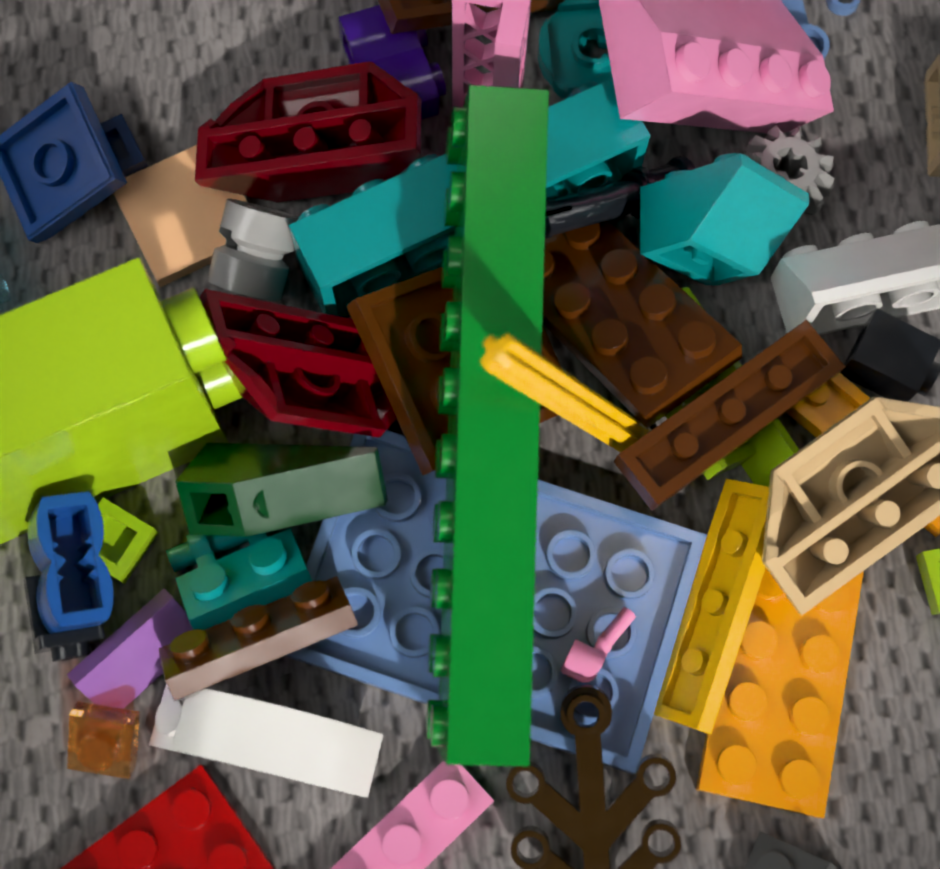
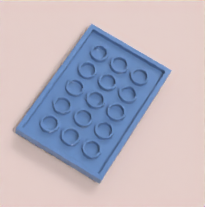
M388 430L380 438L354 434L350 446L378 447L388 501L385 506L323 519L306 565L313 581H325L335 576L338 577L358 626L287 654L285 657L427 704L428 699L439 700V677H433V673L428 671V650L430 634H441L442 609L431 608L432 569L443 568L444 543H433V513L435 504H439V501H446V479L435 478V471L422 476L404 435ZM538 480L530 740L576 755L575 736L565 729L561 721V703L565 694L573 687L582 684L594 685L606 693L612 707L611 723L607 730L601 734L603 765L630 774H636V768L642 755L707 534ZM624 607L630 609L635 614L636 618L612 645V649L607 654L602 668L593 681L581 683L561 672L562 665L575 639L594 647L598 637ZM582 702L575 707L573 714L579 723L589 725L597 720L599 710L591 702Z

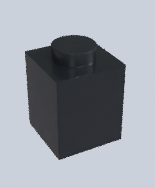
M877 308L862 327L844 363L846 367L840 373L848 380L886 399L909 402L917 393L925 397L940 373V364L934 361L940 349V339Z

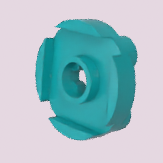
M565 0L558 6L557 12L549 18L548 22L546 19L541 27L537 51L539 67L543 77L552 86L553 91L563 99H566L575 88L584 83L595 81L597 84L613 78L608 53L602 54L601 58L593 59L581 52V50L586 48L588 40H597L599 48H607L599 0Z

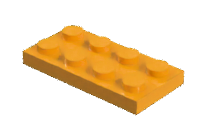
M767 568L765 569L712 734H706L696 790L815 818L825 817L864 571L808 612L800 615Z

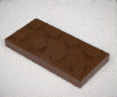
M608 220L553 235V237L545 239L542 323L647 429L743 358L742 344L649 258L640 255V250Z

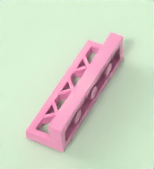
M452 0V110L453 107L464 106L469 85L523 88L531 0ZM474 4L500 9L485 13ZM484 35L492 43L485 45L475 37ZM482 65L491 72L483 74L474 67Z

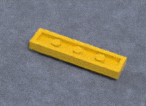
M726 478L705 540L653 715L709 735L712 734L766 569L762 562L769 493L768 486Z

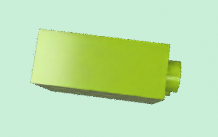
M138 257L0 315V544L28 532L30 516L42 497L89 491L96 502H98L102 498H108L192 461L206 443H229L215 409L243 397L238 392L222 364L227 359L195 287L162 300L142 261Z

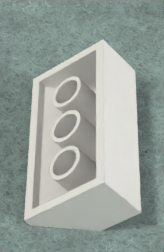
M917 221L898 228L892 235L874 238L872 233H861L844 239L836 247L818 250L815 245H806L785 253L770 279L786 332H790L805 320L811 324L819 335L863 326L877 308L896 318L940 309V224L929 226L927 221Z

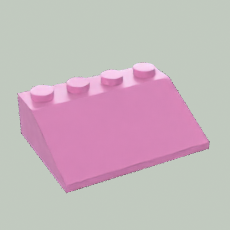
M599 0L620 119L768 133L769 129L777 125L782 133H787L799 125L802 126L834 111L830 93L831 79L825 67L824 57L781 0Z

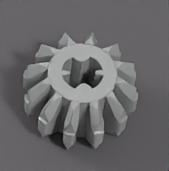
M777 125L768 130L765 138L755 135L749 140L745 149L746 153L744 154L809 193V205L804 212L811 216L818 213L824 204L823 197L830 194L834 187L835 179L829 175L834 165V156L818 154L822 146L821 137L807 143L801 139L802 131L800 125L791 131L789 137H786ZM804 212L796 223H799L801 221Z

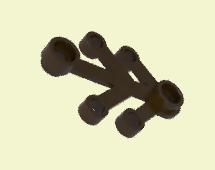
M582 684L573 687L565 694L560 709L561 721L565 729L575 736L580 811L546 781L541 767L531 761L530 767L513 766L510 769L506 780V788L513 800L521 804H532L583 850L584 869H610L609 848L654 797L665 796L672 791L676 783V772L672 762L667 757L661 754L645 756L637 765L636 776L606 809L601 734L607 730L611 723L612 707L608 696L603 690L594 685ZM582 702H591L598 708L599 716L594 723L583 725L574 717L575 707ZM653 764L663 765L668 770L666 782L659 786H651L646 783L643 775L647 767ZM523 771L533 773L539 783L536 790L531 793L520 792L514 785V777L518 773ZM655 819L647 823L641 832V844L617 869H654L658 863L663 864L674 860L681 849V839L677 828L671 822L664 819ZM525 826L519 829L513 836L510 849L513 861L522 869H575L550 849L549 838L542 829L536 826ZM664 830L672 835L673 843L666 851L658 852L649 846V837L655 831ZM533 837L539 840L543 846L542 853L536 858H526L523 856L518 848V844L522 839Z

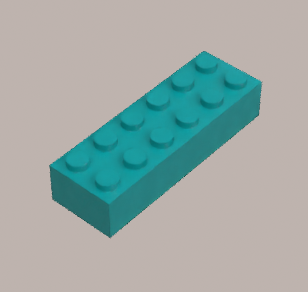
M613 78L597 84L595 81L584 83L575 88L566 99L548 107L546 200L621 180L623 175L631 169L642 166L651 135L643 121L620 119ZM436 154L423 156L414 161L407 168L406 172L386 181L383 179L368 181L359 186L351 197L331 206L328 204L313 206L304 211L296 222L288 225L299 267L322 313L349 318L351 315L347 305L354 299L442 267L443 252L447 250L448 236H455V227L444 226L446 188H449L451 171H457V165L446 164V154L441 156Z

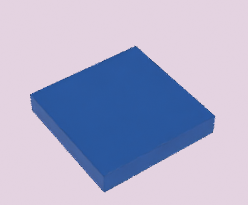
M74 82L68 83L0 134V177L28 241L40 243L53 237L127 184L126 178L84 87Z

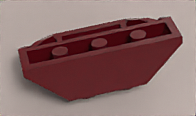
M372 61L264 78L234 100L215 121L210 118L198 127L195 182L203 187L279 203L352 193L368 181L374 179L386 181L399 175L421 154L422 99L416 92L409 87H405Z
M204 289L200 300L227 359L222 362L240 395L269 420L380 438L397 419L352 319L210 289Z

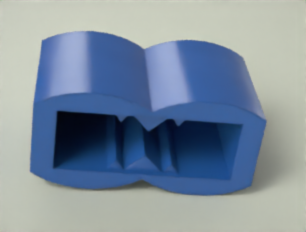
M89 491L42 497L29 519V550L36 566L42 572L37 586V607L42 623L50 634L99 626L106 622L111 615L114 599L112 579L107 566L99 556L104 536L103 519L99 506Z

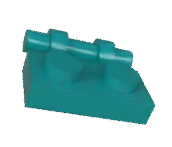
M291 528L270 537L267 535L268 532L247 537L187 534L188 541L166 550L167 557L175 573L194 564L198 566L197 569L175 578L193 630H205L227 621L245 607L269 604L291 595L302 584L313 581ZM247 541L250 543V546L220 559L216 556Z

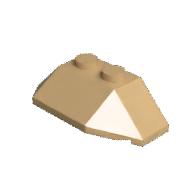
M872 397L771 470L762 562L798 614L803 615L940 516V407Z

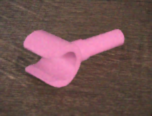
M624 607L598 637L594 647L575 639L562 665L561 672L581 683L593 681L602 668L607 654L612 649V645L636 618L635 614L630 609Z

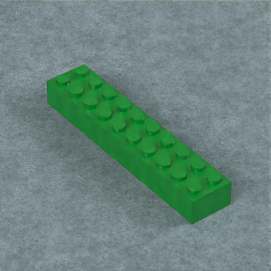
M469 85L464 106L453 107L451 126H448L446 164L457 165V171H451L449 188H446L444 226L455 227V236H448L447 250L443 252L442 288L453 289L452 302L446 301L445 313H441L439 348L440 351L451 352L450 367H444L443 376H439L437 413L448 415V434H441V440L436 442L435 478L446 479V501H439V504H435L433 513V543H444L443 568L432 569L431 608L442 609L441 634H430L428 650V671L433 673V677H439V700L428 699L426 710V739H430L431 747H437L446 765L530 767L540 403L483 369L480 360L486 353L482 343L491 334L500 339L509 333L541 355L549 90Z

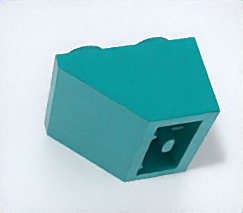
M741 153L720 155L715 158L714 163L693 170L670 172L665 175L663 180L640 187V255L709 286H718L759 275L808 207L809 193Z

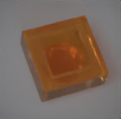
M77 702L69 715L67 769L130 779L137 760L140 711Z

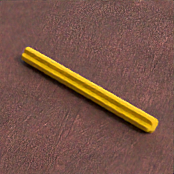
M491 334L483 341L482 345L486 349V353L480 360L483 369L620 453L651 431L650 428L647 429L640 421L511 334H505L500 339Z

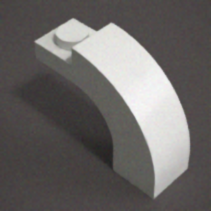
M166 684L161 703L155 715V724L149 745L368 798L384 734L308 712L206 688L174 701Z

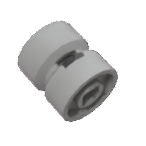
M227 199L219 232L226 238V243L214 249L207 281L220 288L239 294L280 301L283 297L290 269L283 261V257L285 254L295 250L288 225L296 222L298 217L266 206L236 199Z

